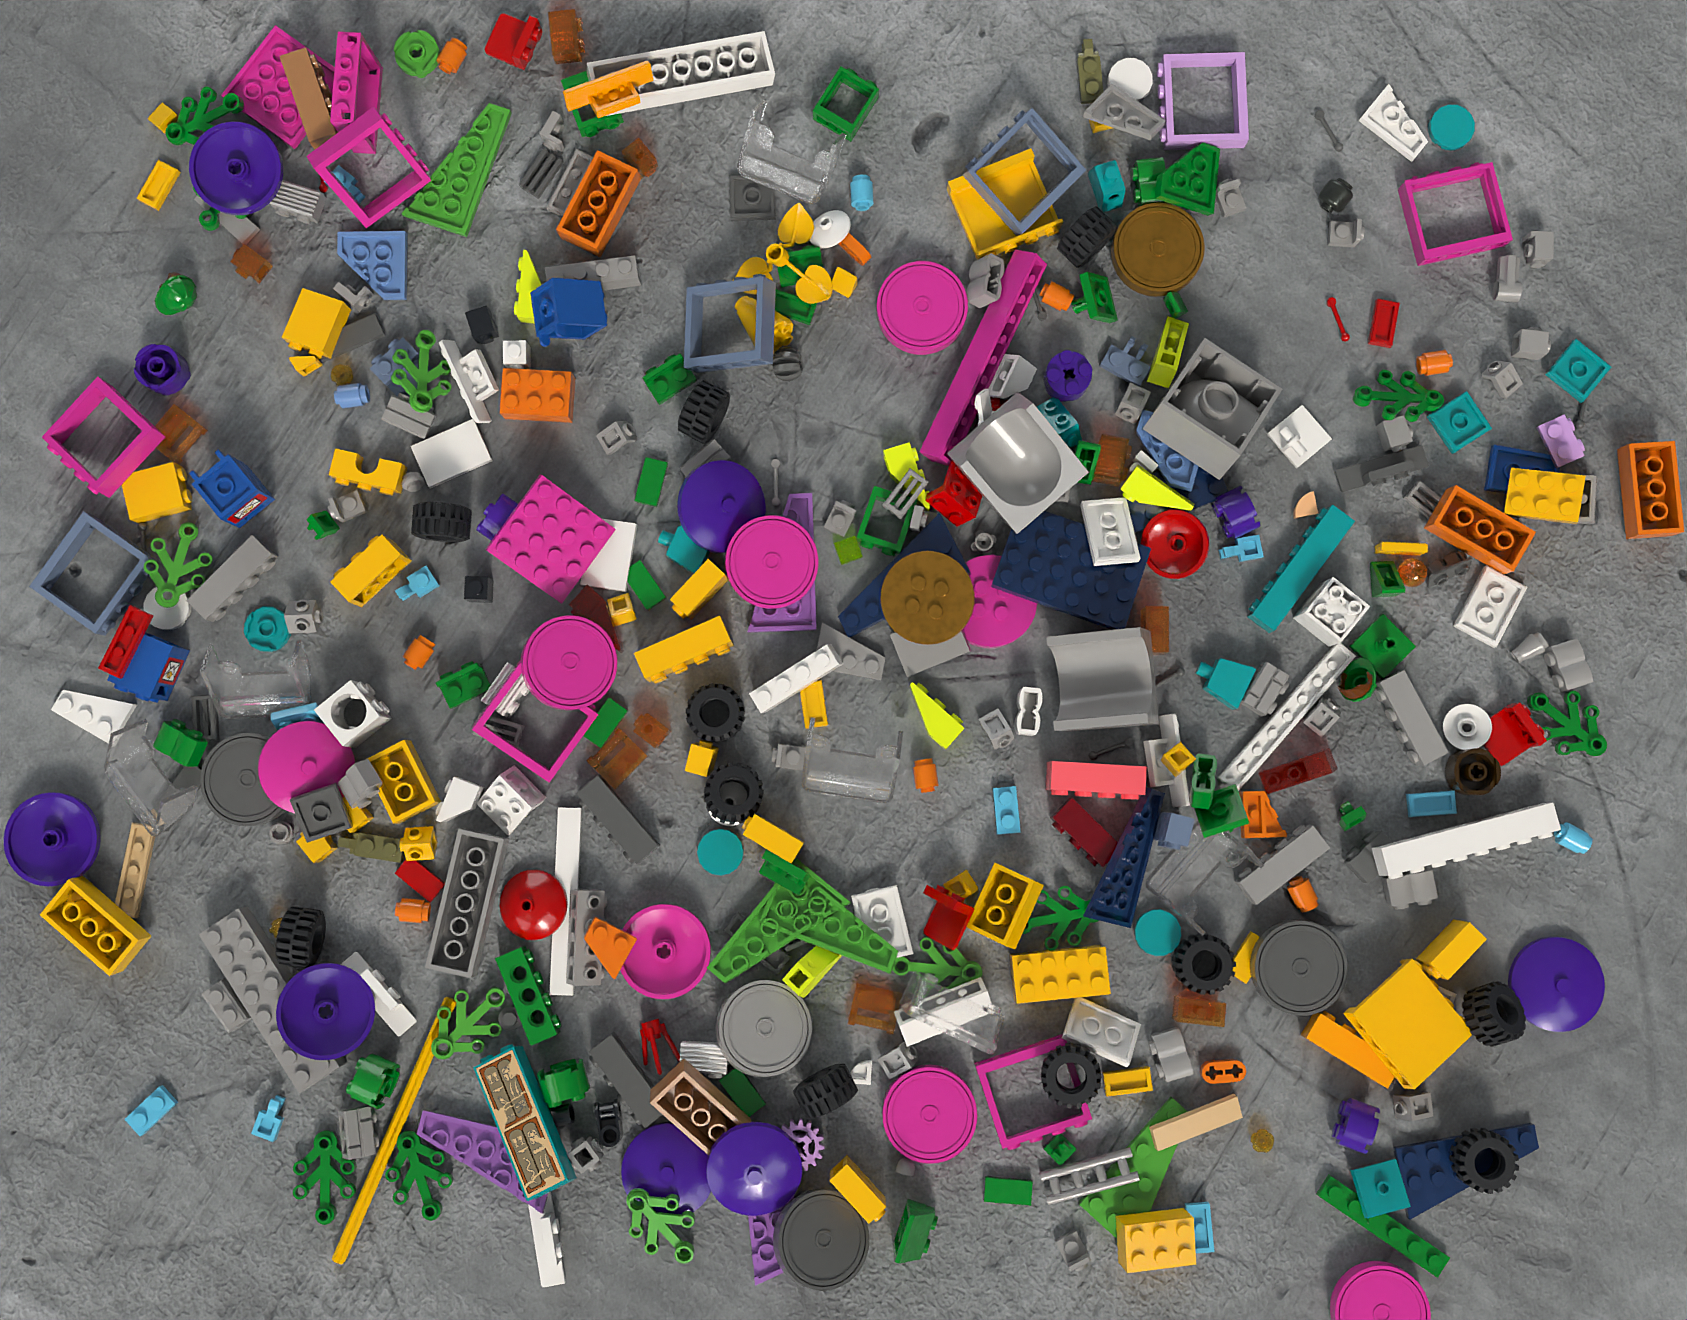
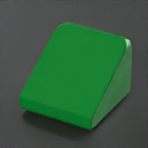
M1178 292L1167 293L1163 301L1172 318L1176 319L1186 314L1188 310Z

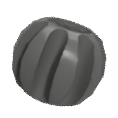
M784 347L774 353L772 366L775 376L782 381L789 382L801 376L803 361L798 350L792 347Z

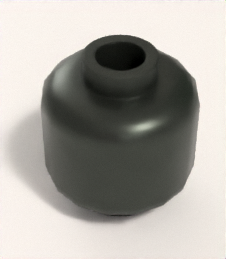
M1341 178L1329 180L1319 193V200L1322 202L1320 207L1330 214L1333 211L1342 212L1353 198V192L1351 191L1353 187Z

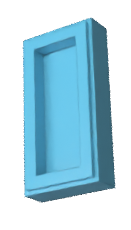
M1455 790L1406 794L1408 817L1457 814Z

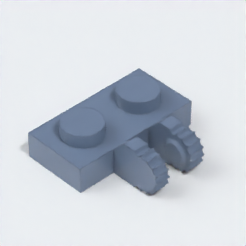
M1131 336L1123 351L1111 345L1099 366L1126 382L1140 387L1151 366L1140 361L1148 345L1145 343L1141 345L1136 357L1127 354L1130 348L1133 347L1136 339Z

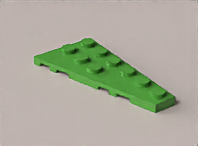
M488 103L473 122V127L465 137L462 136L458 141V146L452 153L450 152L431 175V181L427 183L421 192L419 191L416 194L415 200L401 214L404 217L467 237L510 120L511 111Z
M796 858L792 864L810 874L805 884L806 893L801 897H795L793 892H789L788 889L776 883L708 965L707 969L724 983H728L796 939V936L812 928L811 925L817 921V915H820V923L840 910L835 904L831 907L829 905L830 900L826 902V897L817 890L814 891L810 899V892L815 887L820 886L844 907L851 902ZM777 890L766 919L759 924L767 901ZM788 900H792L798 905V914L793 919H786L794 915L796 911L795 905ZM814 900L815 902H818V903L824 902V904H823V905H815L812 901ZM783 902H787L782 908L785 916L780 914V906ZM806 909H809V912L805 915L802 914ZM801 917H804L805 923H807V925H804L802 923ZM766 921L776 925V930L763 924ZM779 926L791 931L785 934L778 930Z
M804 886V891L800 895L794 893L793 895L795 897L803 896L806 893V887ZM820 886L813 888L810 892V899L814 891L817 890L826 897V902L830 900L829 905L831 907L835 904L840 910L820 923V915H817V921L811 925L812 928L799 934L796 938L891 974L899 951ZM777 890L767 901L759 924L766 919ZM788 900L795 905L796 911L794 915L786 919H793L798 914V905L794 901ZM814 900L812 901L815 905H823V904H824V902L818 903V902H815ZM783 902L780 906V914L782 916H785L782 908L787 902ZM806 909L802 914L805 915L809 912V909ZM801 917L802 923L804 925H807V923H805L804 917ZM766 921L763 924L776 930V925ZM779 926L778 931L788 934L791 930Z
M1172 1097L1164 1103L1126 1147H1130L1133 1157L1126 1158L1130 1173L1138 1171L1140 1181L1085 1195L1078 1202L1084 1210L1116 1239V1216L1150 1212L1178 1145L1175 1144L1157 1151L1149 1129L1150 1126L1188 1112ZM1117 1161L1113 1162L1105 1171L1107 1179L1121 1175Z

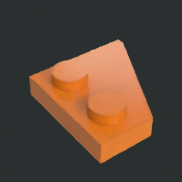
M1265 791L1239 792L1249 820V824L1241 826V838L1287 837V833L1285 830H1282L1277 820L1278 815L1271 807L1270 800Z
M596 916L584 935L585 941L610 976L616 979L637 938Z

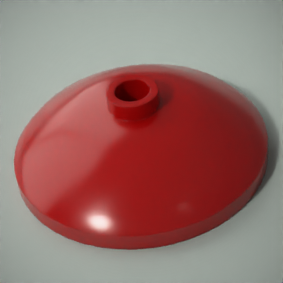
M1168 510L1157 514L1148 522L1142 534L1141 545L1151 548L1147 565L1156 574L1169 579H1180L1192 575L1204 564L1209 552V536L1203 523L1193 514L1183 510ZM1178 539L1183 542L1181 548L1177 546Z
M542 870L520 872L507 882L501 893L500 914L506 927L520 938L527 940L546 938L559 929L566 917L568 906L566 892L559 880L548 872ZM527 901L531 905L529 910L525 908V903Z

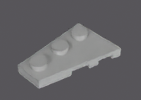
M1113 84L1086 109L1083 118L1151 140L1164 127L1166 121Z
M822 623L817 650L827 644H832L843 662L841 666L832 672L881 681L885 657Z

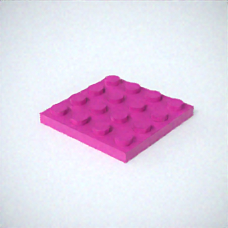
M275 25L221 96L224 98L228 93H234L241 97L244 102V109L242 110L244 114L293 149H296L306 136V132L280 56L305 48V46ZM307 48V50L309 51V53H310L311 55L315 54L314 52H312L310 49ZM315 54L318 63L321 64L324 70L325 77L323 79L325 84H328L333 94L335 67Z
M540 474L485 550L562 604L616 529Z

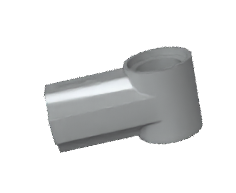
M1516 255L1500 256L1498 258L1497 280L1492 289V299L1494 301L1518 302L1522 294V283L1519 282L1520 258L1516 257Z

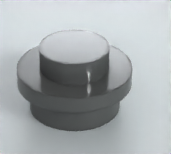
M507 1007L500 1012L498 1020L503 1029L512 1031L521 1025L515 1007Z

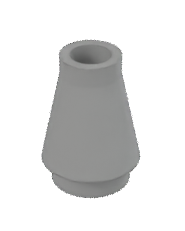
M1539 632L1530 633L1511 652V655L1518 663H1521L1526 659L1544 653L1545 649L1549 646Z

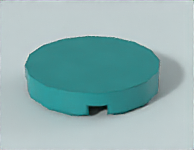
M1446 105L1439 108L1428 123V133L1431 140L1444 150L1462 148L1471 140L1475 132V122L1472 115L1466 108L1459 105Z
M260 607L250 613L244 623L245 638H247L253 648L262 652H273L281 649L287 644L291 636L285 622L284 612L275 607Z
M724 829L713 830L703 836L697 850L699 863L704 870L720 876L730 874L736 870L742 862L744 854L742 842L738 836Z
M1154 909L1143 913L1137 919L1134 935L1138 946L1145 953L1154 956H1165L1173 952L1179 945L1181 926L1177 918L1170 912Z

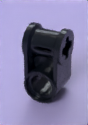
M614 1099V1102L603 1104L595 1102L594 1113L600 1143L605 1147H613L623 1137L619 1099ZM606 1130H614L617 1134L616 1140H608L606 1138Z

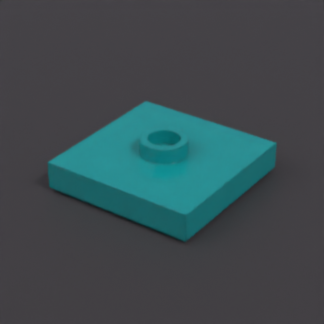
M1574 339L1545 375L1582 403L1611 369V366L1579 340Z
M1467 391L1427 416L1451 454L1492 429Z
M1396 1159L1350 1170L1364 1218H1371L1411 1207Z

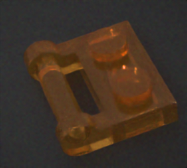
M173 404L155 425L166 436L156 449L179 465L183 461L181 458L201 435L204 436L208 430L180 407ZM189 426L193 427L194 429L175 452H172L170 448Z
M619 727L614 732L615 735L594 756H590L586 760L614 789H617L648 757ZM623 741L626 745L603 767L600 762Z
M857 982L848 1025L854 1026L859 1024L885 1030L887 1034L893 1035L897 1020L894 1011L899 1010L902 992ZM858 1008L890 1015L889 1021L857 1015Z

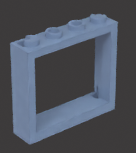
M1033 108L1027 112L1020 111L1013 118L1015 123L1010 128L1005 126L997 134L999 139L994 144L990 141L981 150L983 155L978 160L974 157L965 166L967 171L963 174V177L1016 236L1023 234L1086 171ZM1026 123L1067 169L1068 173L1018 221L976 172Z
M755 274L753 278L735 277L734 281L716 280L714 284L697 283L694 287H687L684 368L701 373L773 364L776 282L766 278V275ZM757 290L755 350L701 357L703 297Z
M83 511L29 587L95 634L106 636L108 631L116 626L115 622L118 617L127 611L131 599L140 593L144 581L147 577H150L143 569L144 563L147 560H155L158 563L159 560L95 515ZM95 528L140 559L96 622L50 591ZM152 563L146 565L149 571H152L155 567Z

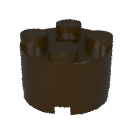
M1480 748L1460 750L1449 756L1445 766V777L1450 789L1455 790L1459 794L1484 795L1489 793L1499 783L1501 767L1498 760L1487 750ZM1471 770L1475 771L1474 775L1471 774Z

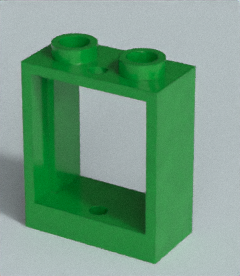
M840 66L813 109V120L851 142L878 100L879 88L871 80L865 81L858 77L854 70L850 68L845 69ZM842 83L868 97L867 102L853 124L826 109Z
M587 71L561 80L564 90L589 82ZM578 109L572 110L582 137H593L601 130L615 129L624 122L621 113L601 118L595 117L582 122Z
M874 486L857 535V541L864 548L873 549L874 546L882 549L881 552L883 554L894 557L895 554L899 555L911 523L914 506L917 505L918 500H915L907 512L897 544L865 534L875 501L885 502L892 493V491ZM897 494L890 504L894 506L901 497V494ZM907 496L899 508L903 509L911 497Z

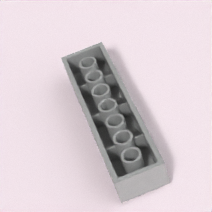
M248 907L236 909L199 934L299 1094L347 1063L343 1056L332 1060L306 1058L292 1050L283 1040L277 1026L276 1008L283 988L293 977L287 967L279 964L277 961L275 948Z

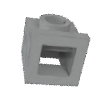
M1530 231L1522 238V243H1527L1524 247V256L1527 257V265H1530L1531 268L1544 267L1553 259L1554 232Z

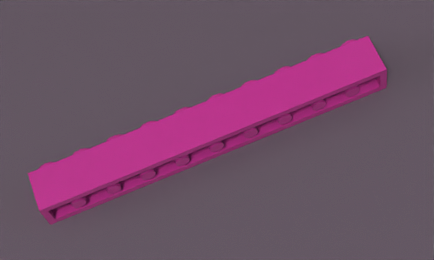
M1015 250L1009 260L1008 266L1000 280L1002 286L1001 295L997 301L989 304L919 451L930 461L949 466L952 459L947 453L967 436L978 412L975 408L976 395L982 390L989 388L1047 266L1037 253Z

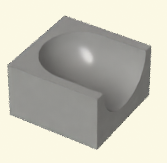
M1204 338L1143 427V430L1220 480L1241 456L1279 396L1282 388Z
M1018 392L947 453L1002 520L1016 534L1089 473L1034 403Z

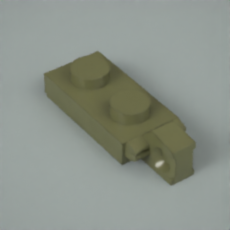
M1083 39L1082 52L1078 53L1077 58L1081 104L1093 103L1103 93L1100 56L1098 51H1093L1092 39Z
M353 833L352 838L339 837L338 846L350 848L349 854L398 863L403 861L404 852L400 850L399 838L367 833Z

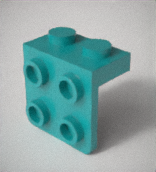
M1053 397L1036 406L1069 448L1074 447L1078 441H1082L1078 422L1059 399Z

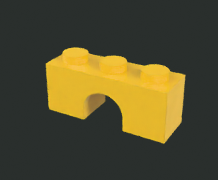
M335 448L329 476L335 479V483L349 486L350 482L358 484L357 488L371 491V488L380 489V493L393 496L394 492L401 494V483L403 476L407 472L405 465L380 458L376 470L372 473L364 474L362 471V456L358 453Z
M342 798L353 824L352 828L347 829L349 833L358 832L374 818L366 807L352 809L346 798ZM301 832V838L296 841L313 863H320L338 848L333 842L331 835L307 843L303 832Z

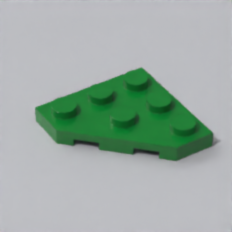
M1202 142L1183 155L1157 176L1155 199L1207 216L1214 214L1220 148Z

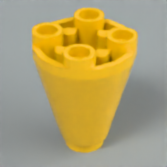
M743 296L736 302L735 309L755 347L757 300ZM775 311L773 355L780 347L789 345L793 340L791 335L793 331L792 321Z

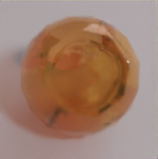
M1411 558L1404 560L1399 565L1398 572L1404 585L1413 588L1420 586L1426 580L1427 568L1422 561Z

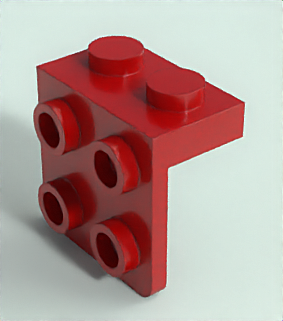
M505 13L500 14L485 46V53L525 70L533 56L535 46L542 36L539 20L529 16L527 22H524Z
M952 460L943 485L927 493L925 501L958 527L976 518L982 495Z
M1520 702L1509 704L1490 717L1492 732L1490 738L1483 746L1498 760L1500 766L1507 764L1530 747L1541 746L1547 742L1543 736L1545 735L1543 729L1534 723L1530 717L1531 712Z
M926 885L923 894L937 902L923 933L945 947L955 950L975 908L964 903L965 898L955 893L949 895L950 890L940 885H937L936 888Z

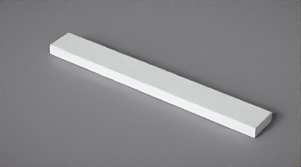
M1342 643L1333 645L1217 779L1226 787L1236 784L1239 791L1356 655Z
M558 807L555 877L562 884L566 892L568 906L562 925L552 934L549 995H574V986L566 984L570 889H579L582 808Z

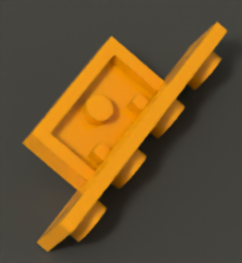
M644 61L564 90L563 96L568 112L590 104L597 118H601L641 103L635 87L654 81L651 64L649 61Z

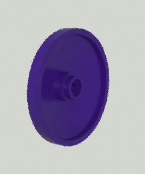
M225 122L208 129L197 140L190 155L189 174L197 194L208 205L225 214L248 215L263 209L277 195L283 180V161L277 146L263 131L243 122Z
M717 460L698 466L685 478L679 491L677 509L679 520L685 533L696 545L710 552L726 553L730 540L738 529L755 518L765 516L766 504L762 488L749 470L732 461Z
M43 793L27 799L12 813L4 832V851L10 866L24 880L39 886L64 885L68 879L81 877L93 865L101 842L99 823L93 811L82 800L65 793Z
M1544 937L1527 944L1514 958L1508 974L1509 989H1512L1515 995L1519 997L1520 1003L1524 1008L1526 1020L1534 1026L1545 1030L1566 1032L1585 1025L1598 1012L1604 998L1605 980L1599 962L1586 947L1567 938Z
M333 963L313 965L297 973L283 988L276 1008L277 1026L285 1043L296 1053L314 1060H332L345 1056L355 1050L369 1034L375 1017V1001L369 985L354 970Z
M672 1122L652 1125L644 1129L633 1139L624 1154L621 1176L625 1192L628 1195L631 1190L640 1188L647 1191L649 1196L666 1198L669 1194H676L680 1202L675 1211H669L666 1207L652 1208L656 1212L680 1215L684 1211L694 1212L707 1200L711 1193L707 1180L708 1154ZM635 1198L637 1201H642L641 1198ZM673 1200L668 1201L672 1205L676 1204Z
M748 1122L727 1130L716 1140L708 1155L707 1180L711 1192L724 1207L742 1215H764L781 1208L794 1196L801 1182L802 1161L796 1143L785 1131L768 1123Z

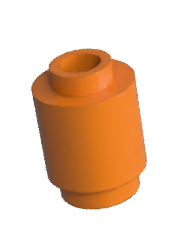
M451 38L450 41L446 42L437 58L438 67L447 74H451V72L457 73L467 55V46L460 40Z
M1051 281L1050 285L1045 283L1040 293V296L1043 297L1041 302L1059 311L1061 309L1067 311L1075 295L1070 293L1071 290Z
M1446 350L1422 353L1421 356L1416 358V368L1419 375L1424 374L1428 376L1447 373L1449 368L1453 366L1452 355L1448 354Z
M419 635L417 639L414 638L404 653L403 657L406 658L404 663L414 670L417 667L422 669L433 654V648L436 644Z
M933 759L914 761L913 773L916 789H921V793L935 791L934 787L939 786L936 764H933Z
M1297 876L1289 881L1290 885L1287 886V890L1296 908H1299L1301 912H1308L1319 905L1317 902L1318 897L1308 878Z
M402 898L401 902L396 903L395 916H398L401 922L423 923V921H429L431 903L425 902V900Z

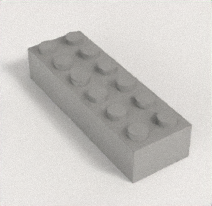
M465 828L458 829L425 968L468 978L477 976L509 838Z

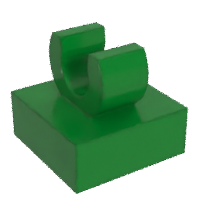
M327 510L311 514L306 519L309 523L307 529L309 531L314 530L317 533L314 537L315 540L335 534L340 529Z
M1349 801L1340 805L1339 811L1342 817L1339 825L1344 832L1365 820L1367 813L1362 806L1354 810Z
M1062 1133L1054 1135L1043 1146V1149L1059 1166L1077 1150Z

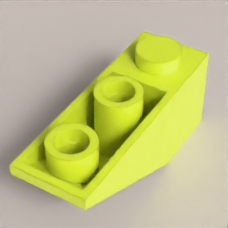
M523 250V257H519L518 262L521 278L517 279L516 291L519 293V298L514 304V314L517 315L521 323L535 324L530 293L541 286L542 283L528 251Z
M910 442L883 450V457L889 476L897 484H899L910 468L925 479L923 470H918L916 461H919L916 448H911ZM910 476V478L902 487L904 491L913 481V476ZM918 481L914 488L911 490V492L908 494L910 497H912V495L921 485V482ZM923 490L917 498V504L924 507L925 511L930 509V504L925 501L929 490Z
M912 682L909 687L927 734L946 750L964 730V727L961 725L963 721L954 713L950 716L944 710L946 706L939 699L935 698L932 700L927 695L929 691L918 682L915 685Z
M815 946L794 965L782 980L798 996L805 998L842 956Z

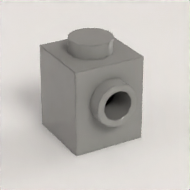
M1536 327L1519 330L1513 335L1511 357L1533 360L1541 359L1547 355L1551 347V341L1548 340L1549 332L1541 331L1540 328Z
M1404 415L1393 420L1382 421L1376 426L1384 452L1392 450L1393 453L1407 449L1406 445L1413 441L1412 428L1407 424Z

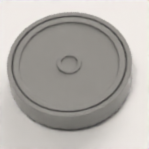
M772 980L754 981L736 989L723 1003L716 1021L717 1042L726 1060L737 1070L755 1077L775 1076L793 1068L805 1055L812 1036L811 1016L804 1000L789 986Z

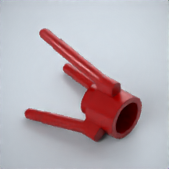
M659 1018L641 1023L642 1029L640 1034L642 1037L643 1064L645 1066L648 1064L647 1041H650L657 1073L661 1075V1063L655 1039L661 1038L660 1033L663 1034L678 1062H680V1055L666 1030L665 1023L660 1024Z

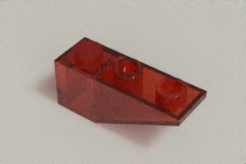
M587 584L568 604L573 608L570 613L573 616L583 617L598 624L612 640L615 650L622 653L624 650L611 618L608 603Z
M1326 748L1264 770L1258 774L1266 794H1270L1331 774L1338 768L1330 748Z

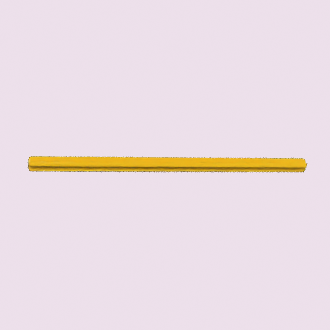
M445 997L441 1006H448L451 1009V1015L456 1002L453 998ZM441 1010L439 1014L441 1017H447L449 1012ZM437 1016L333 1254L332 1261L337 1264H343L347 1259L397 1139L434 1057L431 1045L433 1040L439 1036V1019Z

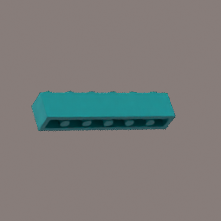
M1331 505L1327 509L1323 507L1315 517L1318 520L1313 527L1309 526L1302 535L1304 538L1300 545L1296 544L1288 554L1291 558L1287 563H1281L1275 571L1277 577L1273 582L1271 580L1267 582L1262 589V592H1264L1260 600L1256 598L1248 608L1251 612L1247 617L1268 633L1276 630L1354 524L1355 520L1336 506Z

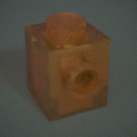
M637 138L621 151L625 162L638 169L641 179L645 176H651L656 171V167H658L656 158L640 138Z
M245 244L234 252L233 259L230 261L237 267L235 272L245 279L250 277L259 284L273 267L265 258Z
M646 713L645 716L641 714L633 724L636 727L633 732L656 749L671 732L669 728L649 713Z

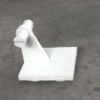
M1303 405L1267 433L1296 469L1332 440Z

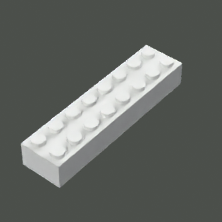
M765 31L587 63L588 81L644 61H649L651 64L654 81L635 87L641 103L609 115L771 86L775 77Z

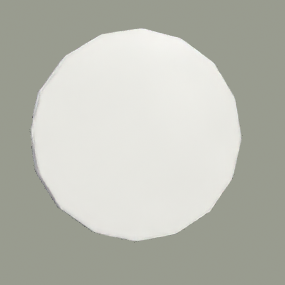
M1125 58L1118 61L1111 68L1107 84L1108 87L1111 84L1115 85L1139 102L1150 91L1153 84L1152 73L1143 61L1136 58Z
M157 587L153 588L147 594L144 601V611L154 615L150 624L162 630H174L181 627L191 614V605L186 601L189 598L188 594L180 595L179 601L175 606L164 608L156 602L155 593ZM165 592L163 593V598L170 600L172 594Z

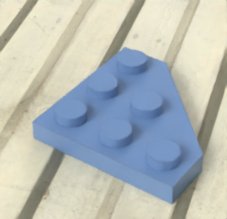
M406 231L338 232L337 254L384 300H407L408 234Z
M1143 410L1136 431L1137 436L1152 460L1158 464L1157 468L1168 486L1191 492L1199 466L1143 430V427L1153 414L1151 411Z

